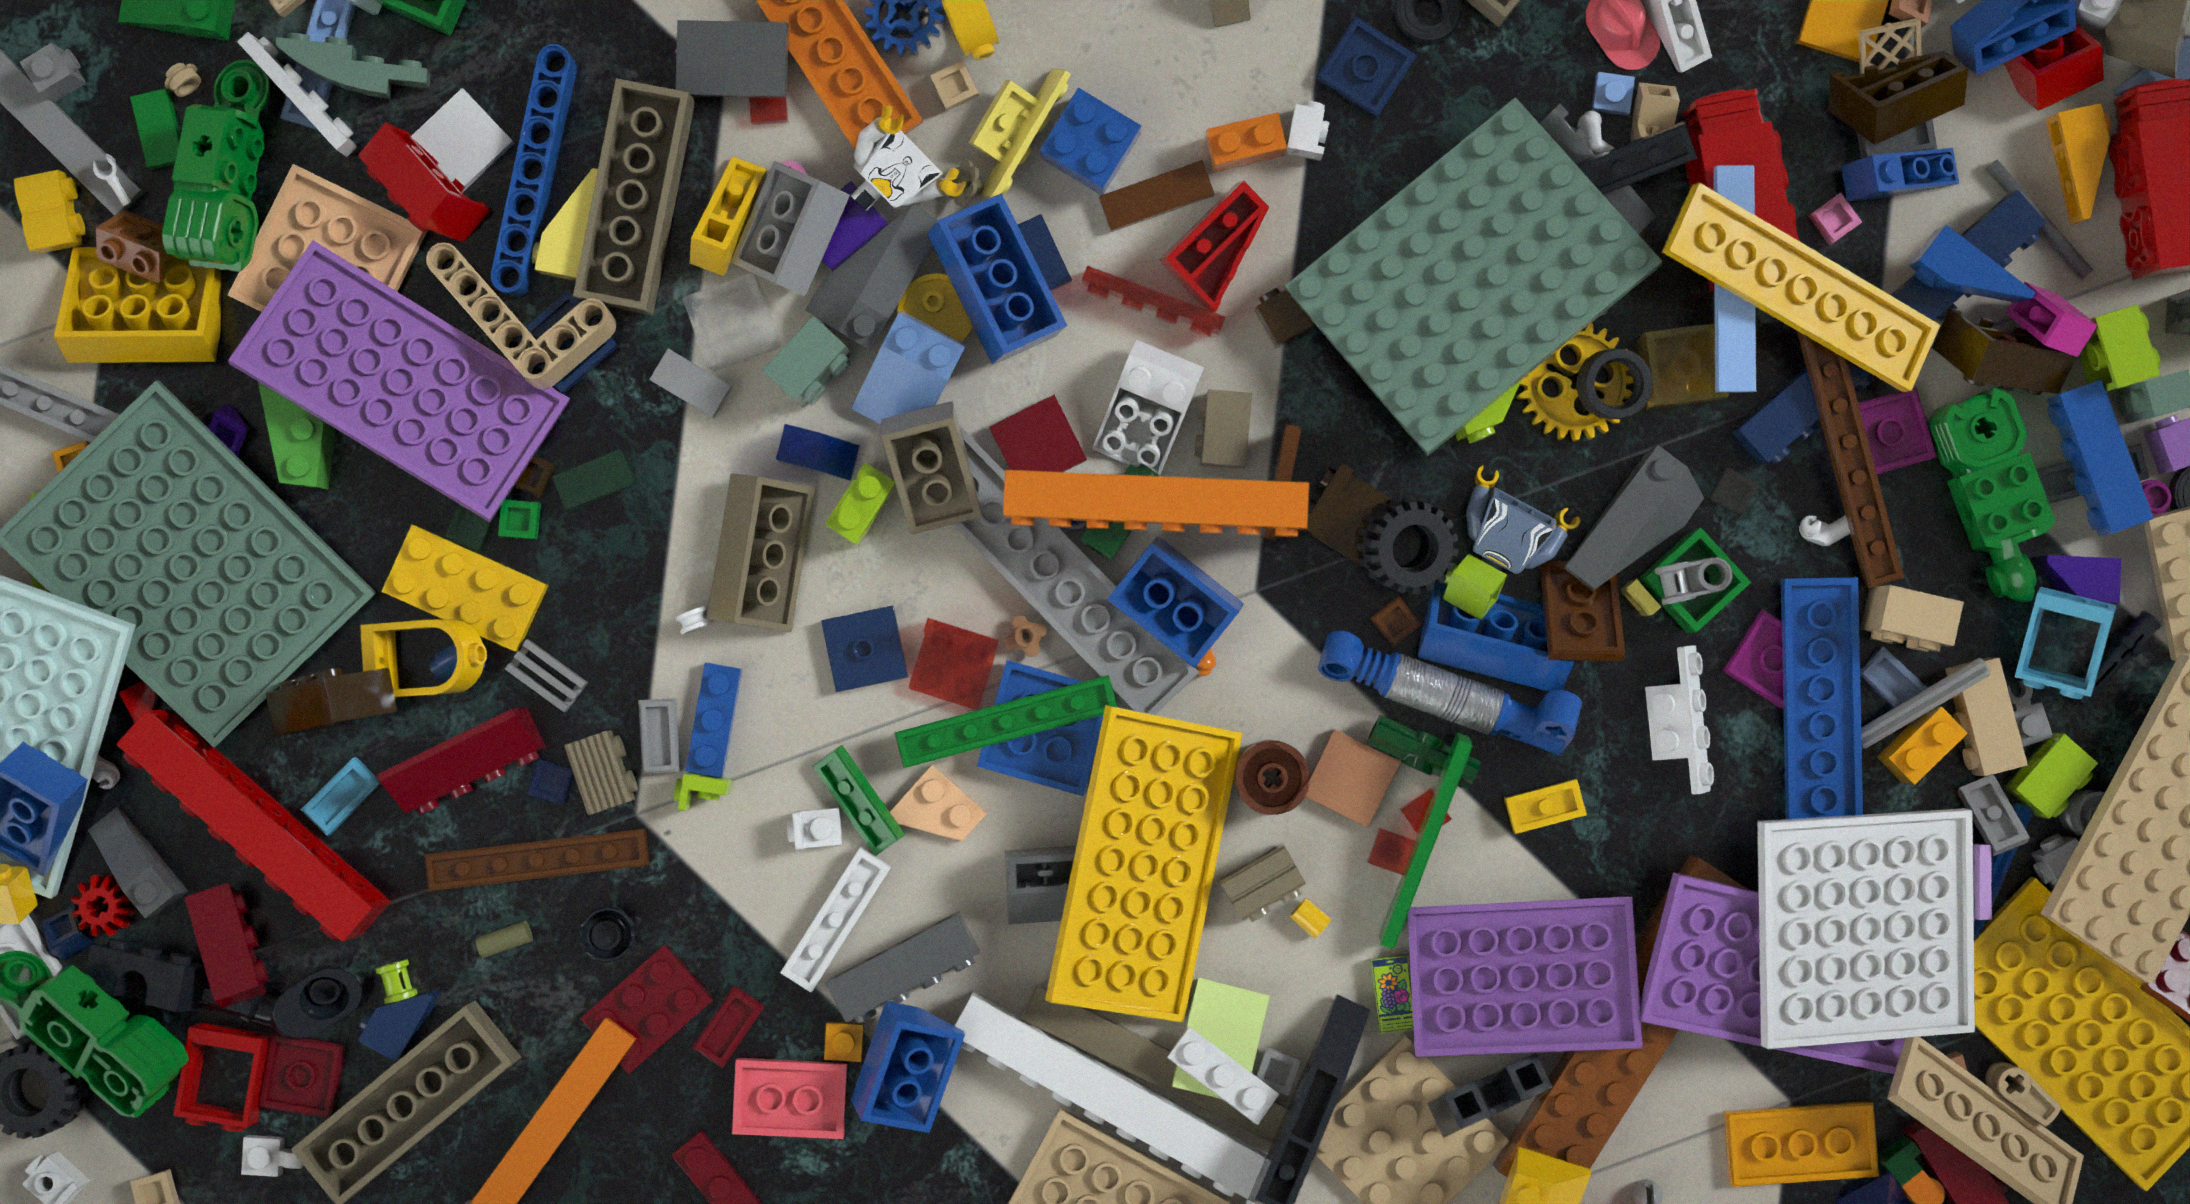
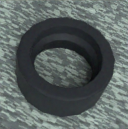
M1615 348L1596 352L1585 360L1578 372L1576 388L1579 400L1587 411L1600 418L1623 419L1635 415L1644 408L1651 396L1653 381L1650 369L1642 357L1631 350ZM1611 362H1618L1627 366L1632 373L1634 381L1633 392L1629 400L1617 406L1607 405L1600 401L1594 386L1598 370Z

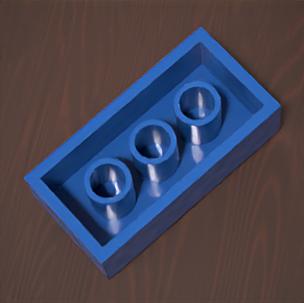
M1002 193L938 220L928 231L927 235L992 365L1056 337L1068 326Z

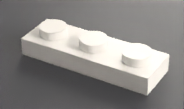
M1190 1027L1186 1029L1167 1056L1169 1060L1256 1125L1259 1124L1279 1096V1093Z

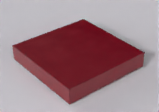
M1055 394L989 427L1010 470L1066 472L1087 461Z
M277 1032L270 1033L258 1107L323 1118L331 1117L335 1113L347 1044L309 1037L295 1038L282 1036Z

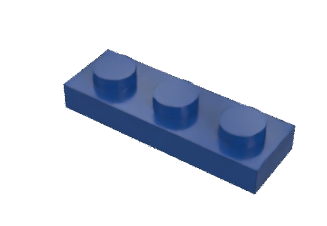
M705 662L685 771L724 777L743 669Z

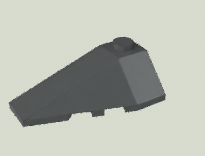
M914 204L909 206L823 279L805 311L868 350H871L932 246L927 233L938 219Z
M1659 445L1646 453L1577 548L1564 569L1589 588L1595 590L1683 528L1704 499L1688 467Z

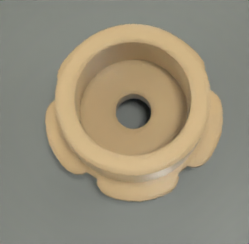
M184 63L173 65L166 72L165 87L173 91L178 97L189 95L201 83V78L196 73L197 67L193 64L185 65Z

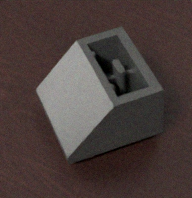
M1076 846L1004 850L1008 924L1061 921Z

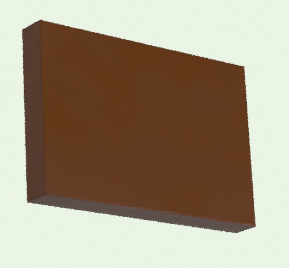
M1286 425L1284 428L1273 481L1291 482L1301 433L1300 427ZM1263 528L1261 539L1274 541L1279 537L1275 536V529Z
M1547 561L1541 564L1540 574L1548 660L1623 661L1625 646L1617 574L1595 590H1592L1564 569L1568 561Z

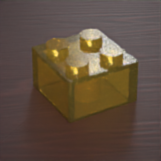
M1715 323L1650 331L1637 337L1639 356L1643 358L1649 367L1653 381L1651 396L1646 403V410L1719 401L1729 396L1728 392L1715 393Z

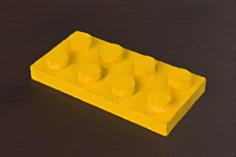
M411 525L381 592L441 619L464 621L472 626L479 636L517 652L523 643L548 585L423 528Z

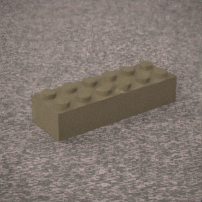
M616 78L573 297L580 302L593 298L600 300L609 308L653 316L695 100L689 92Z
M473 1001L454 1014L291 1150L335 1204H343L522 1057L478 1003Z

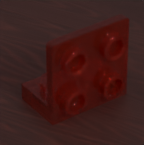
M927 618L923 631L925 635L911 676L909 689L977 710L983 697L1000 640Z

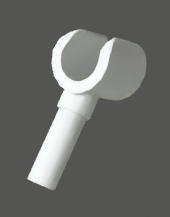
M106 154V159L112 165L111 169L102 171L97 167L96 162L93 161V171L98 178L108 182L121 204L125 206L131 203L116 176L115 159L111 155Z

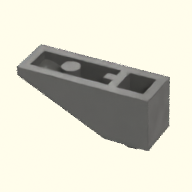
M119 806L88 830L121 890L144 918L160 915L188 892L187 888Z

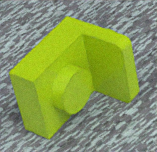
M692 772L684 773L683 779H677L674 789V801H679L678 810L687 811L691 808L693 790L698 791V798L718 801L720 795L730 793L732 778H721Z

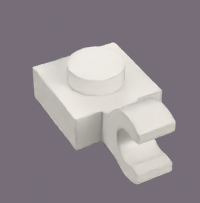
M247 1135L243 1138L241 1171L243 1175L278 1177L283 1174V1167L301 1169L303 1164L291 1149L284 1148L285 1137Z

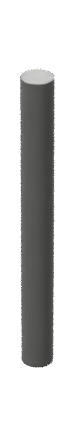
M1998 159L1992 162L1986 170L2007 194L2019 190L2047 222L2039 229L2042 235L2081 279L2089 275L2093 268Z

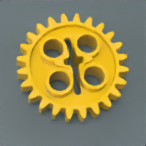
M1590 323L1583 331L1579 332L1521 380L1519 386L1525 387V391L1516 396L1518 400L1528 399L1529 404L1522 412L1529 413L1534 411L1536 416L1531 424L1535 425L1543 420L1546 423L1544 434H1548L1554 428H1557V438L1559 440L1563 439L1567 432L1570 431L1572 440L1578 441L1581 431H1583L1589 440L1595 436L1594 427L1602 434L1608 431L1606 420L1615 425L1620 422V419L1600 418L1591 412L1587 416L1578 414L1574 408V401L1578 397L1577 388L1572 389L1570 387L1572 381L1566 377L1578 374L1585 360L1594 353L1615 349L1619 338L1616 337L1607 342L1605 340L1606 328L1597 334H1593V323ZM1563 347L1571 348L1575 352L1576 363L1569 366L1561 361L1560 351ZM1607 363L1603 367L1608 372V380L1605 384L1595 381V390L1603 393L1604 398L1600 399L1603 403L1611 406L1621 405L1624 403L1622 402L1623 399H1629L1632 395V391L1627 390L1626 385L1634 383L1633 377L1626 376V371L1629 368L1622 363ZM1547 364H1552L1566 376L1548 370ZM1544 379H1551L1557 383L1559 392L1556 397L1551 398L1543 393L1542 383Z

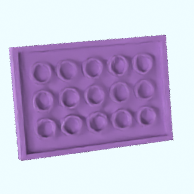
M1632 897L1410 907L1408 912V934L1415 1057L1643 1049Z

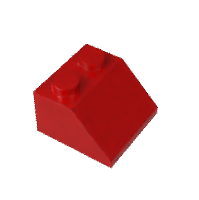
M2076 24V30L2004 63L2018 94L2037 111L2104 80L2102 45L2078 24Z

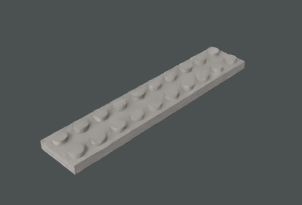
M960 426L983 517L953 525L1101 677L1109 675L1113 690L1134 711L1156 715L1199 671L1107 600L1116 586L1059 527L1049 526V520L1034 519L1033 526L1011 525V518H1004L1005 472Z

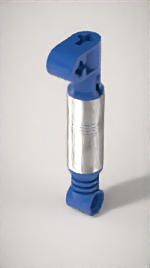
M1333 631L1327 635L1318 670L1324 677L1330 680L1346 682L1356 676V682L1361 683L1362 679H1364V685L1367 686L1372 682L1373 688L1377 689L1379 694L1385 698L1395 700L1396 702L1399 701L1403 705L1406 704L1431 715H1437V717L1454 721L1455 724H1461L1483 734L1491 736L1501 734L1559 756L1574 738L1582 701L1571 692L1564 690L1550 691L1544 696L1537 708L1512 700L1510 695L1503 692V690L1500 691V689L1490 687L1489 685L1486 686V684L1479 683L1478 681L1466 679V677L1458 676L1454 672H1448L1440 667H1434V665L1424 663L1423 661L1420 662V660L1413 659L1412 657L1410 658L1396 652L1390 655L1385 653L1381 657L1380 651L1376 650L1372 654L1373 649L1369 647L1364 651V645H1362L1361 640L1349 632Z

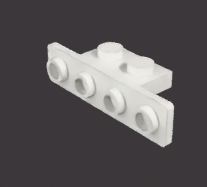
M1693 645L1677 648L1680 684L1645 687L1652 759L1688 758L1692 794H1702L1710 792V785L1714 781V771L1707 759L1706 748L1710 745V733L1707 726H1704L1703 711L1706 709V695L1700 689L1699 681L1703 663L1701 655L1697 653L1696 646Z

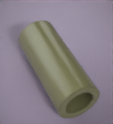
M525 920L476 937L475 941L480 956L486 958L533 941L530 926Z

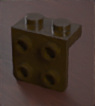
M1341 463L1336 470L1329 467L1318 485L1323 488V491L1317 501L1309 499L1307 529L1302 531L1352 562L1360 564L1358 558L1363 556V553L1356 550V542H1362L1363 536L1357 535L1359 527L1365 529L1367 522L1363 519L1367 513L1375 515L1376 511L1373 507L1379 503L1388 505L1387 500L1391 498L1352 475L1354 470Z

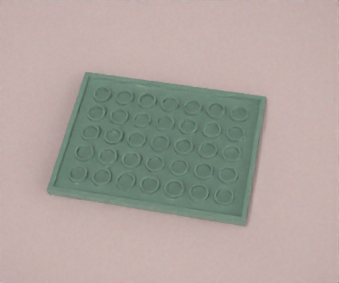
M1515 97L1285 285V289L1426 455L1429 456L1662 265V260Z
M159 380L147 388L0 529V546L51 594L135 624L125 664L214 748L267 698V692L274 691L279 686V682L285 681L376 593Z

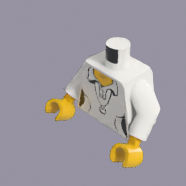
M884 106L881 117L876 118L860 131L854 153L856 162L853 167L866 180L851 194V197L864 210L867 211L881 196L894 208H897L900 205L907 207L912 204L927 202L946 194L952 197L962 194L967 182L963 181L959 184L952 182L958 176V169L951 168L948 170L945 178L940 177L943 173L901 131L904 115L901 114L896 119L889 118L892 114V106Z

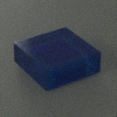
M538 759L527 795L565 805L574 776L572 768Z

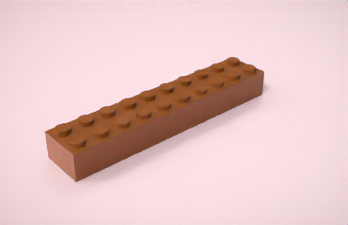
M1691 855L1678 873L1745 888L1704 860ZM1669 889L1635 940L1639 1003ZM1641 1021L1643 1049L1564 1052L1548 1076L1553 1087L1536 1095L1509 1137L1510 1142L1501 1150L1492 1165L1499 1173L1508 1177L1518 1147L1590 1169L1679 1029Z

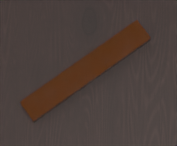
M646 828L424 855L428 891L650 865Z

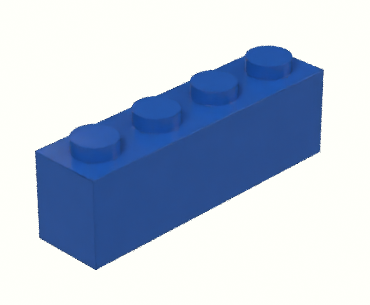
M2102 380L2048 398L2049 406L2047 412L2049 419L2055 427H2058L2062 438L2060 443L2061 451L2065 459L2072 464L2075 473L2073 477L2075 488L2081 496H2084L2088 507L2086 512L2088 523L2093 530L2097 531L2098 536L2113 534L2154 519Z

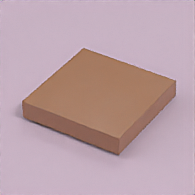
M1333 729L1310 775L1309 789L1305 797L1368 828L1400 761Z

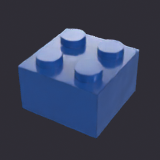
M1078 87L1041 147L1040 156L1044 161L1103 195L1141 135L1142 125Z

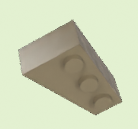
M2124 0L2105 28L2106 54L2175 79L2180 51L2184 43L2185 29L2190 16V0Z

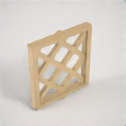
M1919 18L1892 24L1886 23L1883 26L1858 31L1860 74L1864 73V67L1873 65L1869 61L1878 51L1886 56L1878 66V70L1884 69L1891 60L1898 65L1899 59L1895 55L1903 46L1911 51L1906 59L1922 56L1921 20ZM1911 27L1903 38L1894 33L1896 29ZM1885 32L1877 44L1869 39V36L1872 34ZM1913 34L1914 46L1907 42ZM1891 36L1898 41V44L1889 53L1882 46ZM1866 43L1873 47L1867 56Z

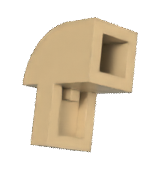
M1639 82L1633 109L1631 142L1675 125L1680 102L1675 86Z

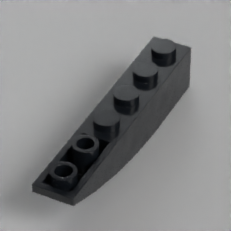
M1336 994L1249 1195V1201L1255 1204H1295L1348 1075L1370 1009Z

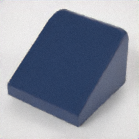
M74 904L41 921L49 952L61 960H67L95 944L89 928L84 930L78 928L83 918L70 915L72 911L78 909Z

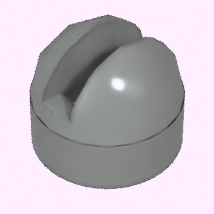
M1640 1180L1632 1187V1201L1634 1204H1647L1646 1188L1651 1187V1204H1661L1663 1195L1660 1187L1651 1180Z

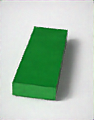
M843 745L834 749L812 766L875 856L905 836L901 827Z

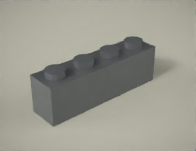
M957 912L830 978L826 985L845 1022L847 1023L855 1019L857 1024H860L877 1014L875 1008L886 1001L900 1003L910 997L908 990L920 984L924 990L943 980L941 973L953 967L956 972H959L975 963L973 956L979 953V948L961 913Z

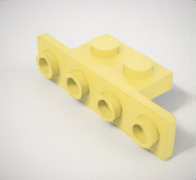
M1053 68L1036 97L1011 80L1004 81L968 142L997 162L984 183L982 196L992 198L1001 193L1004 195L1009 190L1013 181L1012 174L1017 166L1022 164L1030 154L1031 146L1029 145L1035 135L1046 127L1050 118L1048 113L1054 103L1058 102L1066 93L1068 88L1067 81L1071 73L1065 69Z

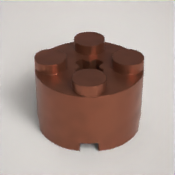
M1262 740L1247 747L1237 759L1233 778L1235 789L1242 801L1254 811L1266 815H1279L1295 809L1304 800L1310 781L1309 769L1303 755L1293 746L1277 740ZM1276 767L1279 770L1276 776L1280 779V782L1277 785L1270 783L1266 787L1264 785L1266 778L1262 774L1266 769L1273 771Z

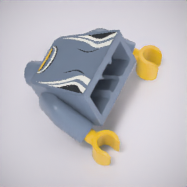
M1484 466L1479 467L1475 475L1477 486L1473 488L1466 510L1468 536L1474 541L1473 551L1483 556V562L1501 571L1505 568L1515 574L1521 573L1524 568L1533 569L1553 559L1567 538L1566 531L1574 529L1579 525V516L1575 517L1570 525H1568L1563 520L1564 513L1567 512L1568 508L1558 511L1554 518L1496 487H1494L1491 493L1489 489L1495 485L1499 478V473L1496 470L1493 480L1485 481L1481 477Z

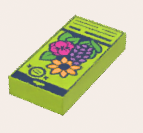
M1408 955L1371 958L1370 963L1379 1033L1414 1030Z

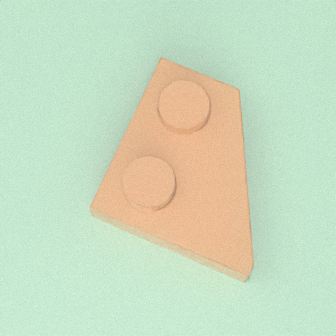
M933 764L890 811L898 824L963 841L987 814L985 810Z

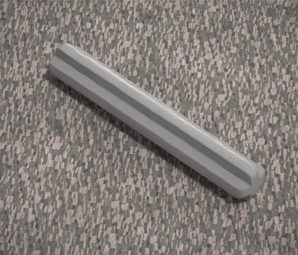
M1977 658L1861 727L1862 748L1870 747L1988 677L1990 669L1984 660Z

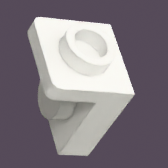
M840 807L796 811L792 813L793 820H787L789 842H795L796 850L843 844Z

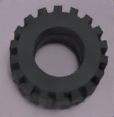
M1402 497V500L1397 498L1388 499V505L1379 503L1373 507L1376 514L1367 513L1363 519L1367 522L1365 529L1359 527L1357 535L1363 536L1362 542H1356V550L1363 553V556L1359 557L1358 560L1361 566L1368 568L1365 573L1370 578L1377 580V583L1401 593L1420 594V589L1427 592L1434 589L1432 583L1434 581L1441 584L1446 579L1443 575L1444 571H1452L1455 565L1450 563L1451 557L1458 556V548L1453 547V542L1458 541L1457 533L1449 530L1454 525L1449 518L1443 517L1444 512L1439 508L1433 507L1431 504ZM1415 525L1421 536L1419 553L1410 563L1399 566L1393 556L1394 540L1402 529Z
M34 1041L2 1052L0 1054V1124L4 1126L2 1132L7 1135L17 1132L16 1138L26 1139L30 1136L32 1138L41 1137L64 1127L78 1117L76 1115L77 1112L83 1110L86 1102L81 1100V1098L89 1095L90 1087H85V1079L81 1076L77 1079ZM28 1068L40 1072L48 1082L50 1096L44 1109L33 1106L23 1095L22 1078Z

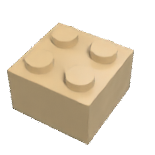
M1892 585L1872 587L1868 591L1860 630L1870 632L1871 640L1890 644L1893 642L1903 643L1905 640L1907 641L1906 648L1924 652L1929 650L1940 652L1941 646H1954L1964 602Z

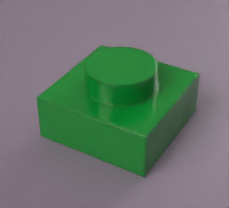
M504 500L500 510L498 536L538 540L541 503Z

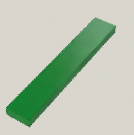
M1106 675L894 732L903 768L1101 716L1104 714L1105 705L1117 707L1110 677Z
M1458 732L1455 735L1379 933L1380 945L1393 949L1397 944L1473 745L1469 736Z

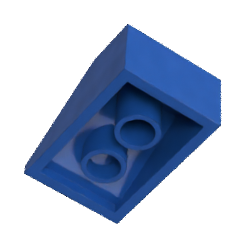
M22 742L0 762V852L44 877L49 872L82 805L88 779L81 776L77 771L69 769L50 758L43 751Z

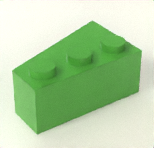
M258 382L279 483L328 490L335 428Z

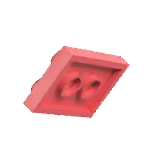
M737 1058L735 1064L732 1134L843 1139L845 1135L848 1063Z

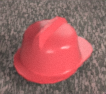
M1641 0L1589 1L1585 12L1586 24L1606 56L1616 66L1625 70H1638L1648 66L1656 58L1660 48V37Z

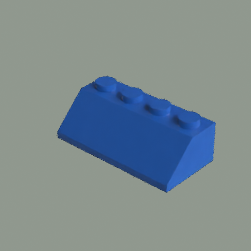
M1433 582L1434 589L1431 590L1420 634L1418 658L1549 692L1563 690L1574 660H1548L1543 605L1499 594L1495 604L1483 619L1480 620L1443 599L1448 584Z

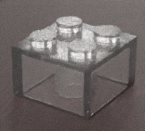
M752 272L682 297L706 365L713 372L782 347L760 284Z

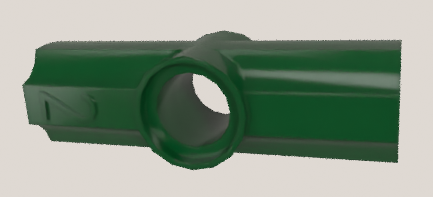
M1382 715L1378 716L1367 740V744L1402 759L1401 763L1431 776L1434 774L1440 777L1451 748L1445 745V741L1419 729L1414 731ZM1471 756L1468 757L1457 785L1458 787L1467 790L1470 788L1479 771L1481 761Z

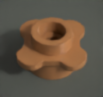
M1023 615L1016 616L1012 620L1014 627L1011 635L1006 637L1005 644L1010 650L1019 649L1024 651L1028 657H1034L1040 652L1038 645L1041 637L1046 635L1047 628L1041 622L1035 624L1027 621ZM1023 633H1029V639H1023Z

